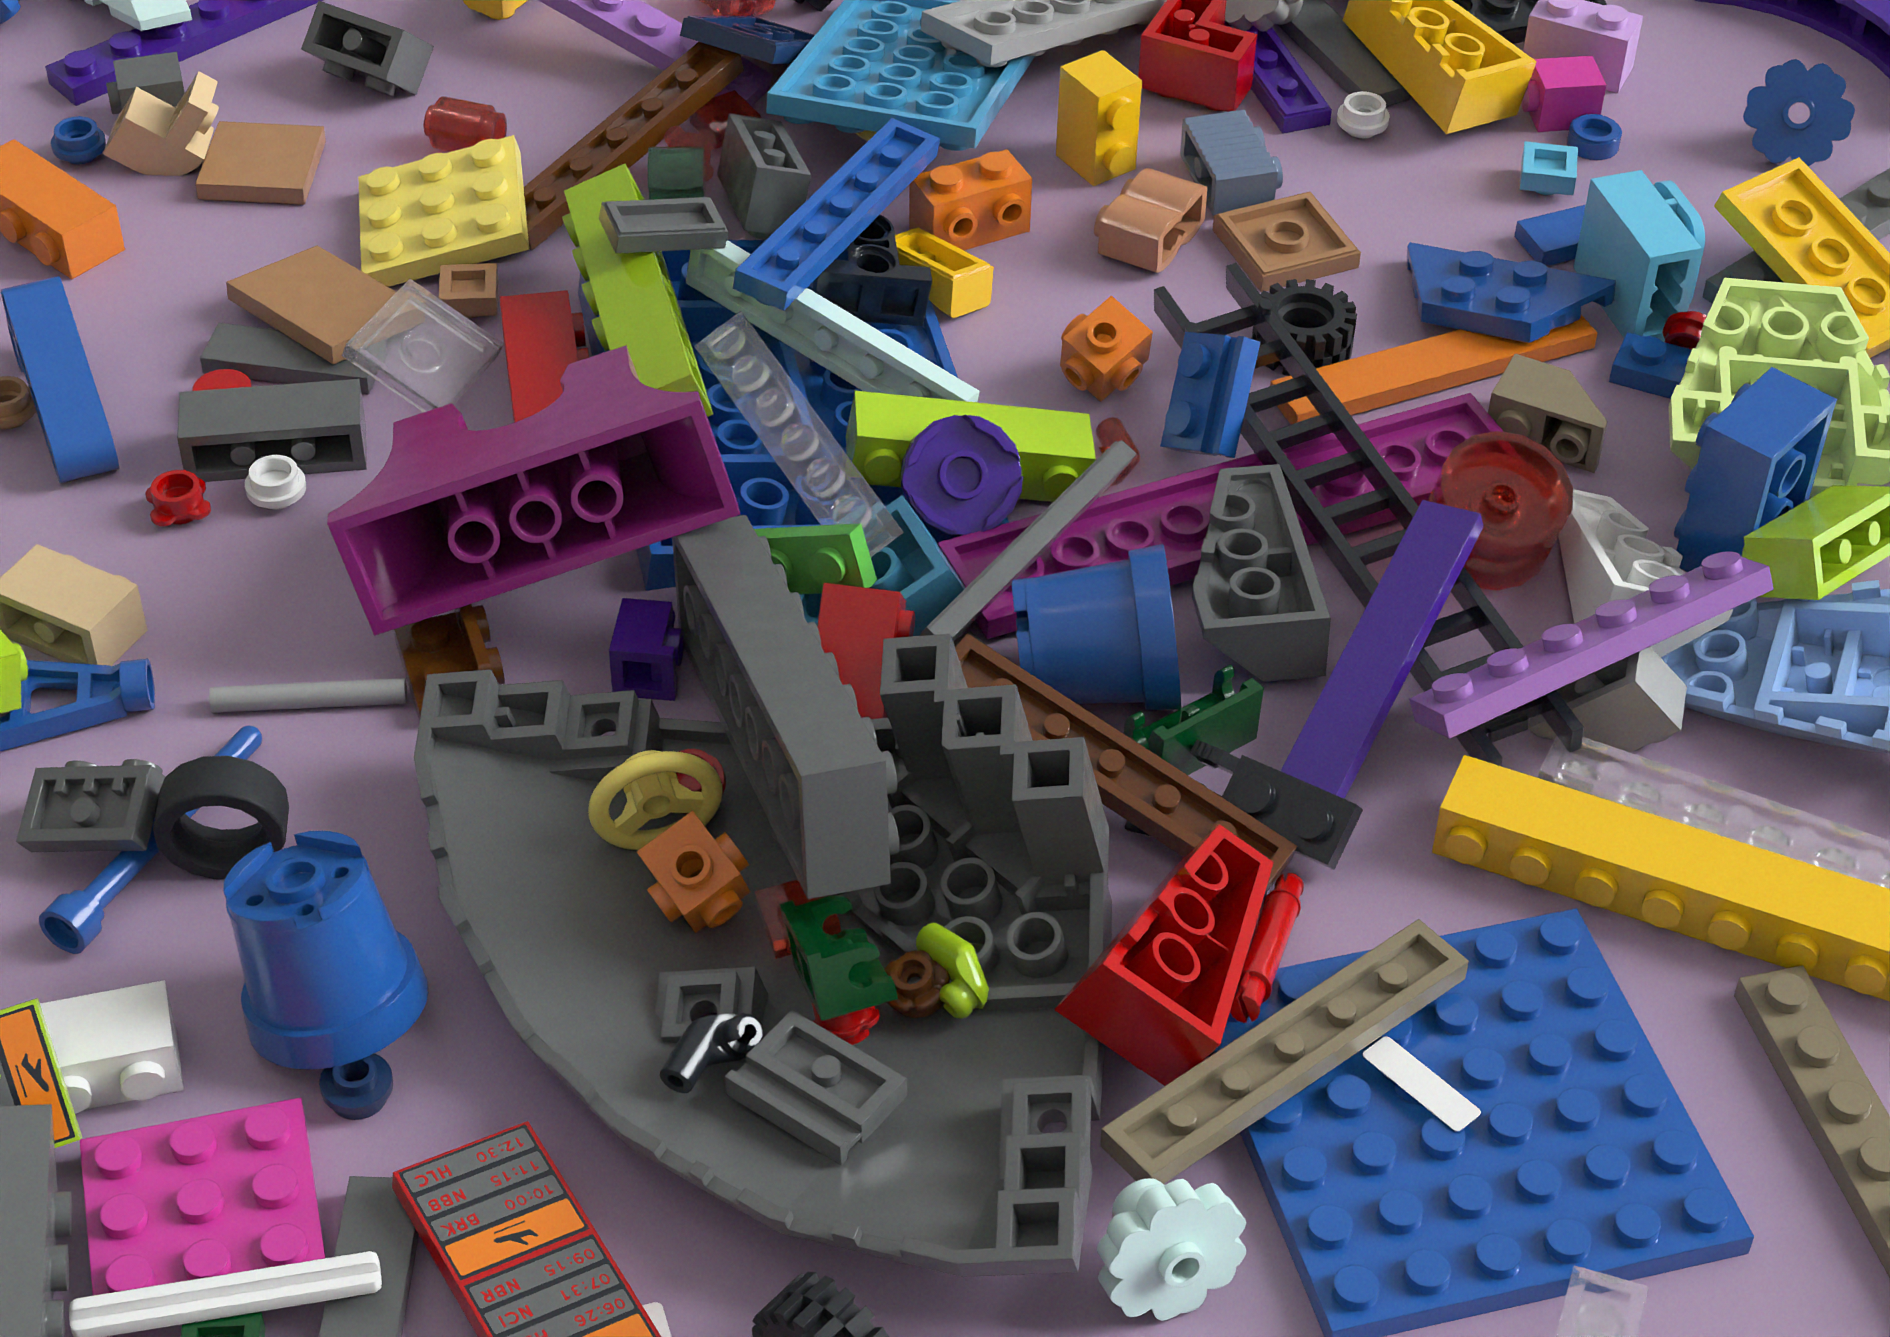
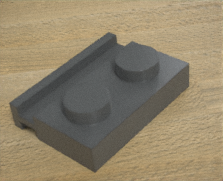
M791 1010L746 1055V1063L737 1072L731 1069L725 1075L726 1095L841 1166L848 1159V1151L857 1142L862 1144L908 1096L907 1078L794 1010Z

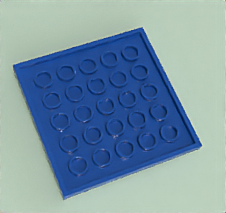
M1577 908L1441 935L1442 939L1469 961L1465 980L1240 1132L1324 1337H1384L1749 1254L1754 1239L1750 1227ZM1370 950L1278 968L1272 984L1271 995L1261 1004L1258 1018L1251 1022L1248 1016L1247 1023L1237 1021L1229 1013L1221 1044L1208 1057ZM1382 1037H1390L1479 1108L1481 1114L1461 1131H1454L1363 1057V1052Z

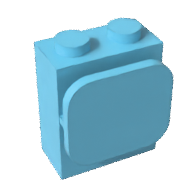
M1642 170L1592 178L1590 180L1573 268L1579 274L1616 280L1613 303L1606 307H1601L1623 338H1625L1628 332L1639 336H1652L1664 342L1663 327L1667 318L1672 314L1688 311L1693 299L1705 247V229L1702 219L1678 186L1671 180L1656 182L1653 185Z

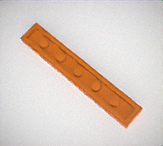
M1582 315L1579 320L1566 326L1553 328L1549 334L1531 343L1459 329L1319 367L1316 370L1349 414L1354 415L1502 374L1514 354L1545 362L1595 348L1598 332ZM1290 375L1271 380L1270 386L1293 378ZM1306 396L1277 406L1290 424L1320 415Z

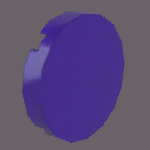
M953 415L933 421L912 439L902 459L901 487L906 501L924 525L943 535L963 536L977 531L983 532L995 528L1012 513L1022 492L1023 476H1021L1022 468L1019 462L1021 459L1015 443L998 425L980 416Z

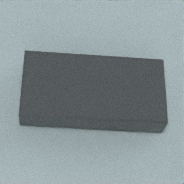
M709 197L607 201L601 203L599 220L615 253L725 248L728 230L712 199Z

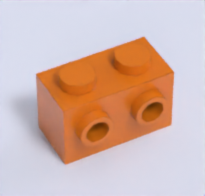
M1008 149L989 152L977 158L952 165L938 166L933 170L920 173L909 184V230L919 227L962 250L1030 232L1032 177Z

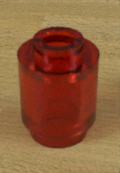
M441 96L435 105L428 107L424 116L423 129L434 149L452 152L474 146L482 140L506 137L507 119L504 113L496 112L492 105Z

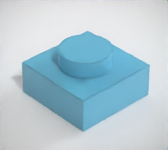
M1525 141L1521 159L1520 190L1535 191L1542 195H1573L1577 179L1578 147Z

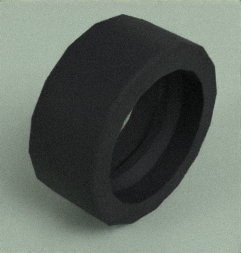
M203 756L182 763L164 778L158 794L153 827L157 848L172 864L190 874L212 879H225L234 865L254 849L271 842L274 852L283 849L286 842L289 814L286 788L274 773L253 761L232 756ZM225 806L241 810L256 818L258 822L241 829L221 830L204 826L189 818L185 813L201 807Z

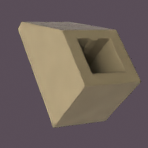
M1514 354L1491 393L1488 414L1518 449L1595 473L1599 465L1608 421L1570 370Z

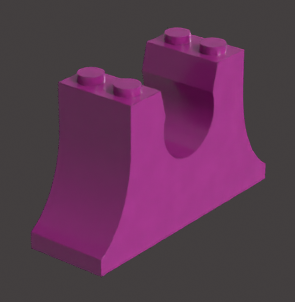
M626 345L568 364L560 379L563 389L561 396L540 412L506 426L488 430H468L462 413L452 403L394 422L392 449L384 467L361 492L342 506L328 513L327 525L374 636L740 515L734 491L698 391L670 392L654 389L641 383Z

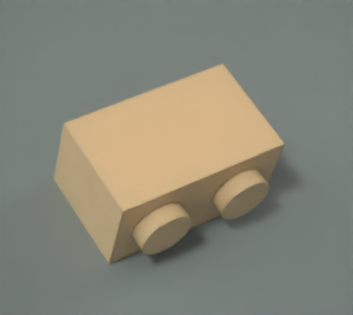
M36 544L0 577L1 631L11 640L66 663L112 666L148 631L138 585L123 576L112 575L85 564L74 556L63 555Z

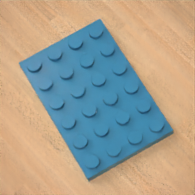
M844 0L768 91L766 113L783 116L786 121L794 124H809L812 122L832 124L839 131L846 133H859L865 130L878 132L893 118L939 137V146L951 151L975 149L1035 56H1021L1007 60V64L1001 67H987L978 64L976 58L967 53L942 46L940 40L921 31L922 11L961 0Z

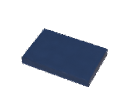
M688 16L683 19L680 32L682 37L771 64L792 63L815 36V34L755 16Z

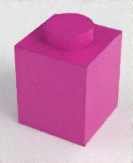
M1593 56L1534 59L1537 62L1521 106L1524 112H1529L1537 132L1569 130L1570 123L1579 116L1586 114L1601 115L1607 85Z

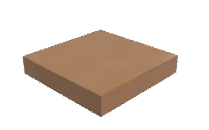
M219 121L195 183L198 199L305 204L326 143L324 126Z
M1310 191L1214 215V233L1260 292H1263V290L1269 291L1270 286L1276 283L1285 287L1287 280L1296 279L1297 283L1305 282L1306 279L1313 280L1359 268L1361 252Z

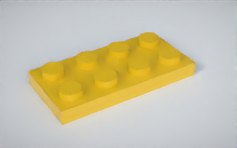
M1800 157L1721 193L1714 207L1784 283L1841 287L1869 337L1865 349L1868 356L1871 358L1890 348V253Z

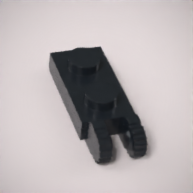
M1199 740L1195 741L1190 753L1197 758V761L1213 769L1219 768L1232 774L1221 796L1222 798L1297 845L1295 853L1335 870L1363 812L1361 807L1247 756L1242 755L1239 759L1208 743Z

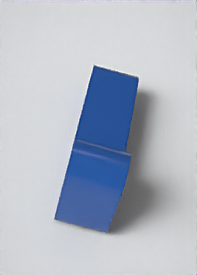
M60 276L1 289L14 353L21 373L24 372L59 483L119 469L112 434Z

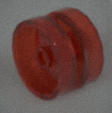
M1494 431L1473 435L1452 449L1427 501L1481 513L1484 527L1464 567L1479 588L1497 591L1521 586L1540 572L1573 510V486L1564 465L1545 446L1523 435Z

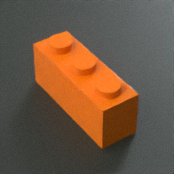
M15 139L0 146V232L8 241L12 243L17 242L33 253L41 263L46 266L51 265L71 280L125 250L115 204Z

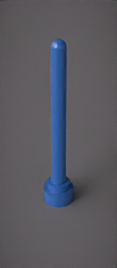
M244 726L214 756H232L247 760L261 745L262 734L254 726ZM200 808L185 814L191 818ZM154 822L146 851H121L83 891L74 890L70 894L59 895L40 914L39 925L45 936L54 945L69 953L79 954L98 936L102 929L101 921L104 919L103 909L160 851L157 848L154 836Z

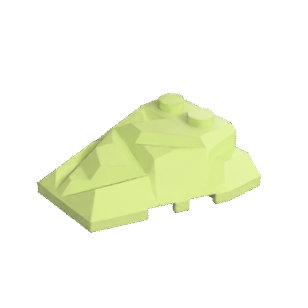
M1724 278L1703 324L1699 342L1696 348L1692 349L1687 360L1683 378L1680 384L1676 385L1670 399V450L1693 469L1698 462L1701 447L1696 445V438L1706 418L1713 412L1720 414L1731 404L1737 391L1745 383L1752 385L1773 367L1837 399L1810 498L1832 485L1857 486L1860 483L1882 486L1889 483L1890 394L1887 387L1890 375L1884 364L1874 366L1865 349L1869 337L1842 288Z

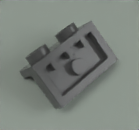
M140 759L124 760L122 766H98L86 761L73 760L66 762L65 767L35 768L16 842L30 852L146 851L156 814L158 794L165 778L162 774L163 770L152 762Z

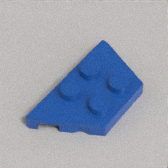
M1412 242L1407 246L1406 265L1408 270H1412V289L1415 298L1418 299V312L1421 322L1531 343L1549 334L1553 328L1566 326L1579 320L1581 317V306L1595 302L1606 307L1614 301L1616 280L1547 268L1545 264L1538 261L1515 262L1493 258L1491 254L1484 251L1461 252Z

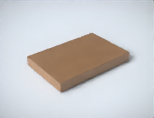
M318 245L226 282L228 300L332 364L339 363L424 325L423 307Z

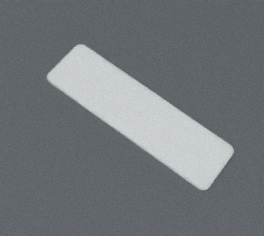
M1382 1037L1363 1052V1057L1454 1131H1461L1481 1114L1479 1108L1390 1037Z

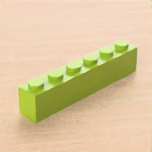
M622 164L564 190L570 213L562 216L573 244L577 247L572 250L577 267L584 280L588 281L582 284L584 295L595 316L600 315L592 319V324L602 347L607 352L627 345L641 383L654 389L670 392L698 391L707 417L713 415L662 251L615 253L600 223L599 215L602 202L645 200L626 164Z

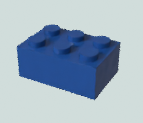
M1771 367L1752 385L1745 383L1737 391L1731 404L1720 414L1713 412L1706 418L1696 438V445L1701 447L1698 462L1690 472L1685 484V492L1690 494L1687 508L1679 518L1674 530V537L1679 539L1676 551L1683 556L1679 566L1680 569L1686 572L1702 566L1703 559L1720 552H1736L1742 557L1744 536L1810 498L1837 401L1836 398Z

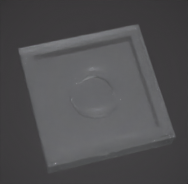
M409 279L346 343L342 356L416 408L426 412L450 403L454 405L499 356L504 343Z

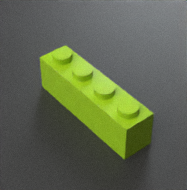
M854 390L846 432L848 483L901 487L902 459L912 439L933 421L953 415L980 416L1001 427L1015 443L1021 459L1019 462L1022 468L1021 476H1023L1022 492L1018 499L1054 502L1096 460L1090 415L1088 413Z

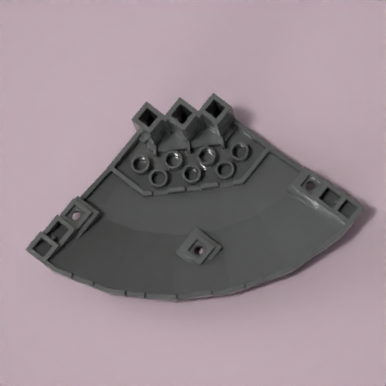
M951 634L887 638L883 640L880 696L888 718L871 719L875 729L878 748L881 752H890L896 769L897 791L894 794H888L887 798L888 812L892 813L897 825L899 852L898 854L890 855L891 884L828 895L848 898L852 904V909L844 914L830 915L825 919L822 929L827 934L835 935L843 929L864 928L868 942L875 945L880 952L878 959L885 969L890 962L896 961L906 952L917 950L916 938L924 926L930 923L940 924L973 945L989 987L987 1002L982 1009L974 1008L972 1013L963 1019L953 1017L943 1007L946 1002L936 1012L922 1018L904 1016L890 1007L887 1002L875 1005V1009H878L880 1013L878 1022L869 1029L870 1034L865 1040L853 1046L907 1078L908 1096L862 1144L857 1142L848 1151V1159L841 1166L726 1095L725 1075L731 1069L737 1072L746 1063V1058L706 1066L689 1093H679L670 1089L659 1076L662 1067L686 1028L703 1014L710 1012L717 1013L716 1015L729 1013L750 1014L760 1022L763 1029V1038L791 1010L796 1011L811 1021L815 1020L812 1001L793 965L779 904L793 900L796 906L828 896L807 899L722 723L660 718L652 699L639 700L634 690L570 695L563 680L499 685L491 669L427 674L414 751V762L421 800L427 810L430 832L427 833L430 851L436 860L440 886L437 887L439 899L520 1041L629 1148L778 1233L959 1277L1078 1272L1093 1172L1090 1161L1091 1121L1100 1120L1105 1045L1054 1009L1112 940V899L1108 888L1109 827L1084 737L1033 741L1017 685L968 688ZM607 732H615L613 735L601 736ZM684 749H699L715 757L723 767L726 774V788L717 812L705 827L714 839L726 832L745 857L749 866L742 870L740 874L751 893L741 899L743 902L741 909L731 919L717 927L710 928L706 925L695 933L682 915L671 923L647 891L657 881L637 854L638 850L624 849L610 844L595 832L590 823L588 813L589 801L598 783L610 771L639 752L648 750L679 752ZM623 788L614 796L609 806V815L613 821L622 814L627 803ZM670 812L664 817L650 819L638 830L664 827L682 819L687 814ZM912 977L908 983H916L919 980H921V978ZM1063 1122L1066 1124L1065 1129L1061 1133H1042L1044 1127L1049 1123Z

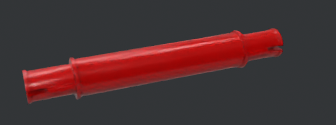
M1287 873L1286 880L1284 874H1281L1276 880L1274 890L1270 891L1265 898L1264 908L1250 942L1230 1010L1232 1017L1237 1021L1247 1023L1248 1016L1251 1022L1255 1021L1259 1016L1261 1004L1271 995L1274 978L1294 922L1301 910L1299 898L1304 890V882L1296 874Z

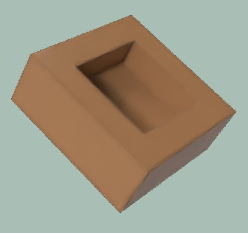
M497 263L440 265L438 299L440 316L463 318L496 316L498 313L499 284Z

